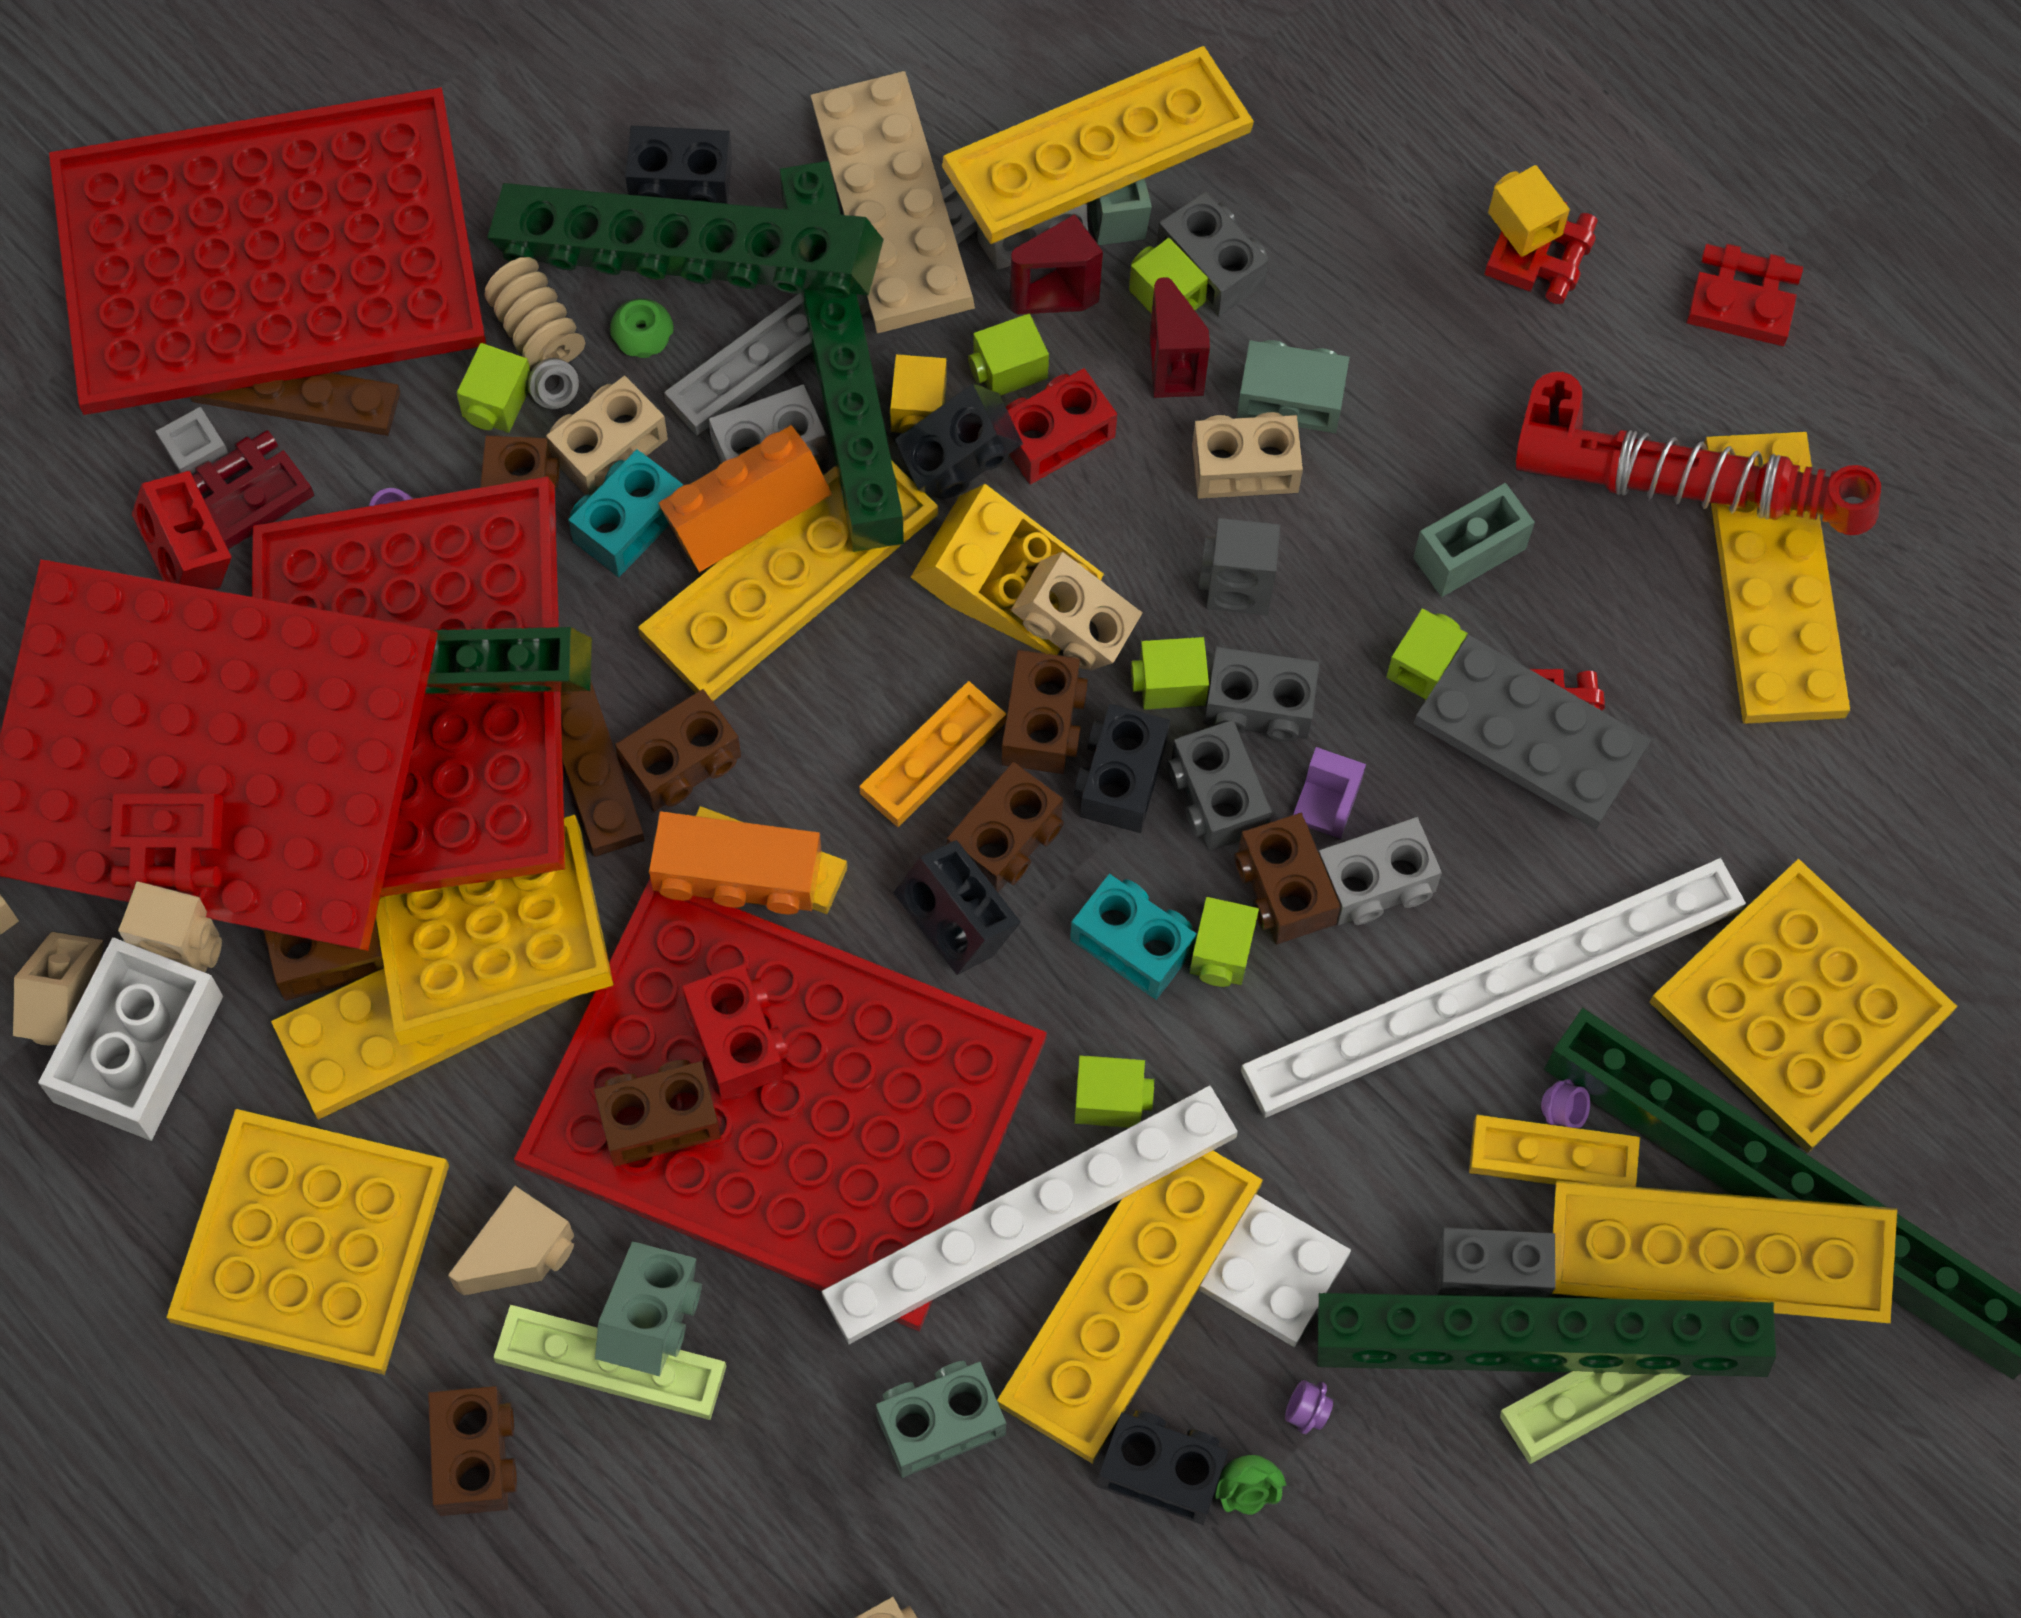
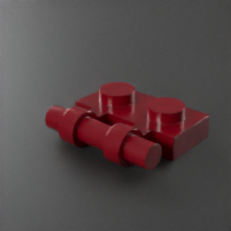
M268 430L253 439L246 436L234 444L235 450L212 464L207 460L195 468L196 474L193 475V479L201 495L206 491L212 494L205 498L204 501L228 550L253 535L254 525L272 523L315 496L311 485L285 450H282L268 460L264 458V455L278 447L276 440ZM245 467L250 469L249 472L228 485L224 481Z

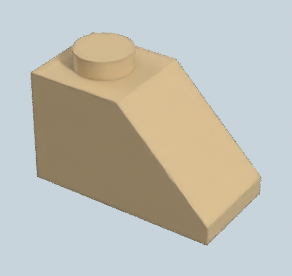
M51 932L14 977L13 1036L32 1039L40 1045L50 1046L59 1043L100 963L103 952V940Z
M514 1186L448 1276L455 1290L462 1295H469L542 1281L550 1269L557 1271L563 1266L574 1248V1243L571 1242L574 1234L570 1223Z

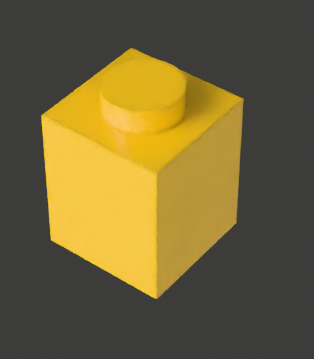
M1534 165L1521 173L1518 171L1510 172L1496 183L1488 213L1519 255L1523 257L1563 235L1570 209L1538 166Z
M896 354L890 407L891 432L903 434L945 404L947 383L946 358Z

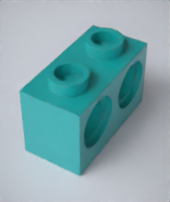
M636 449L626 461L623 459L619 460L609 469L604 483L592 496L585 495L574 505L568 519L573 543L619 578L670 525L658 503L671 496L678 488L684 485ZM640 488L652 490L649 495L644 497L630 495L633 491ZM606 523L618 526L609 533L596 531L599 526Z
M1109 873L1071 922L1070 940L1157 1000L1194 952L1197 933L1192 931L1191 923L1180 913L1171 909H1167L1165 912L1150 902L1148 894L1138 884L1128 879H1124L1121 882ZM1117 910L1125 914L1128 920L1124 924L1113 926L1104 922L1100 916L1107 911ZM1152 940H1160L1167 943L1172 951L1163 956H1155L1150 954L1144 945Z

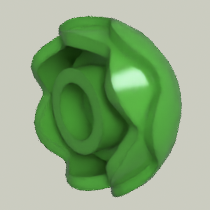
M636 298L625 302L616 310L610 324L611 338L617 343L621 351L626 355L639 358H647L653 354L660 353L668 344L669 337L674 331L672 318L665 307L647 298ZM639 324L646 325L644 328L637 327V325Z
M1258 1455L1242 1456L1224 1466L1215 1489L1216 1499H1221L1226 1512L1236 1509L1241 1513L1253 1515L1260 1511L1266 1503L1277 1504L1281 1500L1282 1487L1286 1486V1481L1281 1470L1266 1458Z

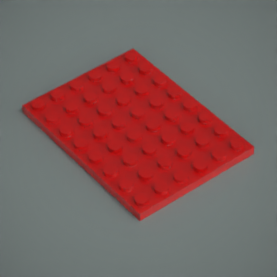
M442 87L49 152L78 403L83 415L246 388L254 384L271 381H286L478 348L480 343L486 344Z
M542 477L254 525L252 597L431 630L559 627L555 485L549 477ZM561 692L425 694L380 897L565 870Z
M40 559L0 733V877L129 902L133 893L131 887H114L111 881L113 867L129 866L130 850L110 848L113 793H215L223 796L221 850H200V863L202 866H219L221 870V883L219 887H202L197 893H184L200 898L207 911L206 917L368 951L438 632L422 627ZM155 850L154 862L156 866H175L176 850ZM161 887L179 892L176 887Z
M650 878L609 962L613 986L595 991L514 1161L521 1168L819 1291H823L972 1212L1045 1044L1047 1032L735 907L720 905L712 898L692 896L689 900L667 898L661 895L660 891L653 890ZM744 964L750 981L757 978L761 979L770 1004V1009L762 1011L769 1029L776 1026L779 1027L789 1057L781 1060L782 1079L721 1100L685 1004L682 986ZM724 998L716 1004L714 1009L721 1014H733L742 1007L743 1003L736 998ZM743 1046L734 1053L733 1058L740 1063H752L760 1057L762 1052L754 1046ZM688 1060L690 1064L702 1061L721 1139L614 1167L594 1089L605 1087V1082L615 1076L635 1074L639 1078L658 1073V1069L662 1065L672 1061ZM680 1093L671 1099L669 1106L676 1111H686L696 1104L698 1098L691 1093ZM637 1107L624 1108L617 1114L615 1121L621 1125H633L641 1120L644 1111ZM933 1300L894 1321L920 1332Z

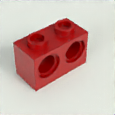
M1085 368L1072 375L1062 374L1050 381L1045 389L1029 399L1024 397L1018 398L1006 406L1023 445L1011 452L1009 456L1030 485L1116 436L1117 412ZM1080 407L1086 410V412L1074 415L1068 413L1066 409ZM1035 430L1044 435L1040 438L1032 439L1025 437L1023 433Z
M186 471L141 483L132 511V517L163 581L210 590L220 588L232 557L191 472Z
M741 964L682 986L685 1004L721 1100L783 1078L781 1060L789 1057L779 1027L776 1026L769 1029L762 1011L770 1009V1004L760 978L750 981L745 965ZM724 998H736L743 1003L742 1007L733 1014H721L714 1009L716 1004ZM743 1046H754L762 1052L760 1057L752 1063H740L733 1058L734 1053Z

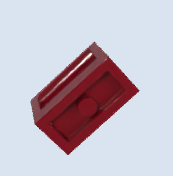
M1075 214L1012 251L1010 309L1013 313L1084 311L1099 302L1103 251ZM1056 268V270L1030 284L1031 269Z
M1161 277L1156 280L1154 285L1149 334L1154 398L1204 396L1210 353L1209 329L1175 283L1168 277Z

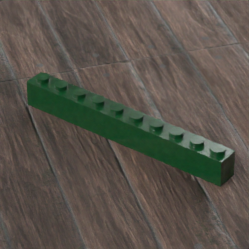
M1583 1007L1553 1049L1544 1068L1546 1072L1560 1081L1570 1079L1575 1086L1585 1088L1589 1093L1590 1101L1732 1195L1886 1207ZM1897 1214L1892 1300L2014 1380L2021 1374V1294Z

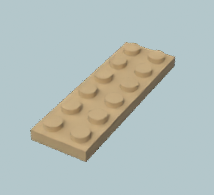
M902 71L812 94L811 99L830 163L843 215L867 217L884 239L869 296L866 295L877 334L975 309L973 295L906 72Z

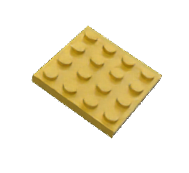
M575 815L564 818L565 870L380 897L376 921L393 1028L400 1046L613 986L582 834Z
M1799 858L1666 982L1650 1000V1003L1807 1154L1958 1007Z
M235 1109L166 1318L173 1324L385 1375L449 1168L447 1159Z

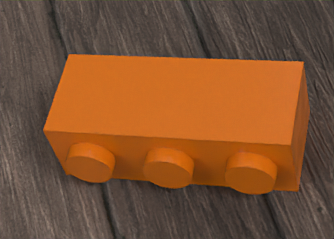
M790 425L780 432L770 434L761 443L741 455L724 461L717 469L693 483L678 488L671 496L660 501L658 504L680 545L700 573L831 496L832 492L811 450L793 426Z
M660 811L649 868L652 888L654 891H660L661 895L674 900H689L692 896L713 898L716 903L727 907H742L745 903L767 905L766 907L769 910L786 915L796 914L799 910L812 911L822 853L820 832Z

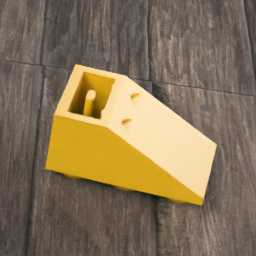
M983 484L958 497L911 575V578L951 608L1045 654L1058 655L1061 648L1049 639H1042L1030 633L1023 625L1024 620L1011 611L1012 607L1039 562L1058 553L1064 552L1100 581L1104 573L988 485ZM1050 590V603L1058 611V598Z

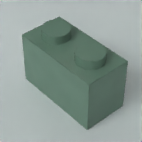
M1250 340L1237 417L1255 418L1267 412L1279 413L1282 416L1297 415L1298 427L1336 433L1350 357L1337 355L1334 351L1324 348L1306 350L1288 347L1286 344L1276 340H1266L1263 342Z
M1504 483L1421 530L1413 559L1439 595L1444 597L1526 550L1535 522L1509 486Z

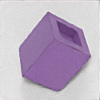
M1316 747L1293 815L1302 812L1308 828L1341 839L1359 791L1366 764Z

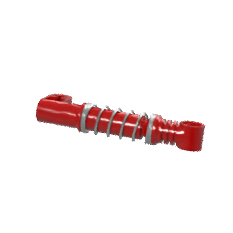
M1551 372L1540 377L1532 388L1516 456V470L1602 484L1606 486L1609 492L1617 493L1618 495L1622 493L1623 496L1628 493L1629 489L1647 492L1648 500L1652 499L1654 493L1673 496L1676 505L1680 503L1681 498L1702 501L1703 509H1706L1709 503L1727 505L1731 514L1736 511L1737 507L1746 508L1747 502L1750 501L1756 504L1759 519L1765 517L1766 520H1777L1783 515L1791 516L1792 510L1797 511L1796 517L1804 518L1805 512L1810 513L1809 519L1817 520L1818 514L1823 515V522H1829L1830 526L1837 532L1845 535L1865 533L1875 525L1878 519L1881 482L1878 476L1869 468L1861 465H1849L1840 468L1838 471H1832L1829 477L1826 476V469L1819 468L1816 475L1813 474V467L1806 466L1805 471L1800 472V465L1793 464L1789 457L1780 456V454L1776 456L1775 453L1763 465V458L1759 451H1755L1750 457L1735 455L1731 446L1725 448L1723 452L1707 450L1704 442H1699L1695 448L1680 446L1676 437L1671 438L1667 443L1652 441L1649 433H1644L1639 438L1637 431L1632 432V430H1620L1614 435L1582 430L1583 393L1579 381L1573 375L1565 372ZM1556 406H1559L1560 426L1551 425L1550 413L1555 411ZM1756 456L1758 457V466H1754ZM1848 497H1857L1862 499L1864 502L1858 504H1851L1844 501L1843 499Z

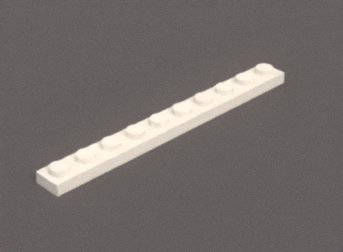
M1719 858L1242 1065L1241 1073L1265 1119L1743 910L1746 902L1722 859Z

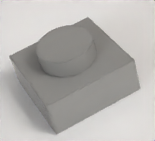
M201 407L156 430L161 444L180 473L190 471L193 474L196 472L195 468L207 460L212 464L228 454L224 442Z

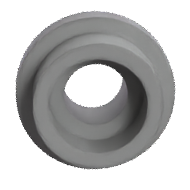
M548 358L539 362L532 369L528 378V389L531 397L540 406L548 409H559L568 405L575 398L579 387V379L575 369L569 363L559 358ZM551 375H558V386L553 390H546V379Z

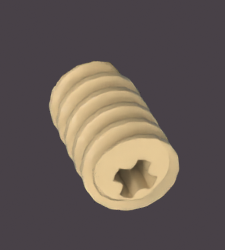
M520 257L501 267L490 278L485 287L484 296L488 304L494 308L498 320L503 323L507 335L513 338L512 342L516 350L522 354V357L528 358L530 369H533L539 362L548 358H559L569 363L584 350L586 343L584 337L581 334L575 333L577 327L573 319L565 318L567 314L566 308L563 304L556 302L558 296L553 288L547 287V277L544 273L538 271L539 265L537 261L530 257Z

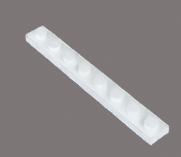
M1208 1086L822 1291V1296L848 1344H851L1237 1137L1238 1131L1212 1087Z

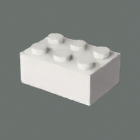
M112 937L38 1083L53 1103L152 1141L223 995L212 975Z

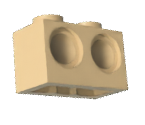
M625 375L613 385L606 384L599 388L592 395L588 404L573 415L567 414L561 417L553 425L550 433L546 435L551 457L559 458L560 469L585 495L590 496L604 483L607 472L617 461L622 459L626 461L636 449L647 456L668 440L664 415ZM622 415H630L634 417L631 421L626 423H617L613 421L614 419ZM583 445L595 447L588 453L574 452L576 448Z
M1267 412L1255 418L1232 419L1229 416L1216 415L1202 421H1195L1192 448L1198 499L1299 493L1303 467L1297 415L1282 416L1279 413ZM1265 447H1275L1282 452V454L1269 455L1263 452L1261 449ZM1214 450H1225L1229 452L1232 456L1228 458H1218L1212 455L1210 452Z
M1064 552L1039 562L1011 609L1014 614L1024 620L1023 625L1030 633L1042 639H1049L1064 651V656L1080 658L1079 668L1090 671L1114 663L1142 615L1140 610ZM1050 590L1058 598V611L1050 603ZM1090 621H1092L1098 629V641H1096L1090 633Z
M136 882L118 930L126 943L204 973L207 967L213 968L216 965L222 947V939L219 937V933L212 920L206 917L207 911L199 897Z

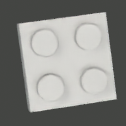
M1255 1194L1200 1285L1199 1291L1295 1347L1318 1309L1319 1293H1327L1349 1257L1351 1249Z

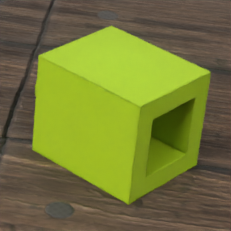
M1167 238L1155 248L1153 246L1146 247L1132 261L1129 291L1151 314L1154 285L1156 280L1161 277L1170 278L1194 310L1205 303L1208 277L1170 238Z
M1030 313L974 333L973 354L968 355V362L973 377L978 384L985 382L989 390L997 392L1001 396L1048 379L1049 353Z
M480 343L456 393L462 417L466 418L469 423L483 430L496 428L509 433L529 392L528 378L531 372L528 358Z
M1422 608L1394 652L1386 678L1427 699L1466 640L1468 633L1461 630L1460 626L1452 618L1444 614H1432Z
M1204 637L1141 642L1140 659L1131 661V681L1133 692L1142 691L1144 710L1206 706L1209 679Z
M1206 897L1193 952L1190 974L1198 975L1201 981L1213 986L1227 987L1231 983L1242 985L1259 908Z
M1080 1055L1074 1124L1130 1128L1140 1123L1142 1111L1152 1112L1154 1079L1144 1078L1145 1060Z

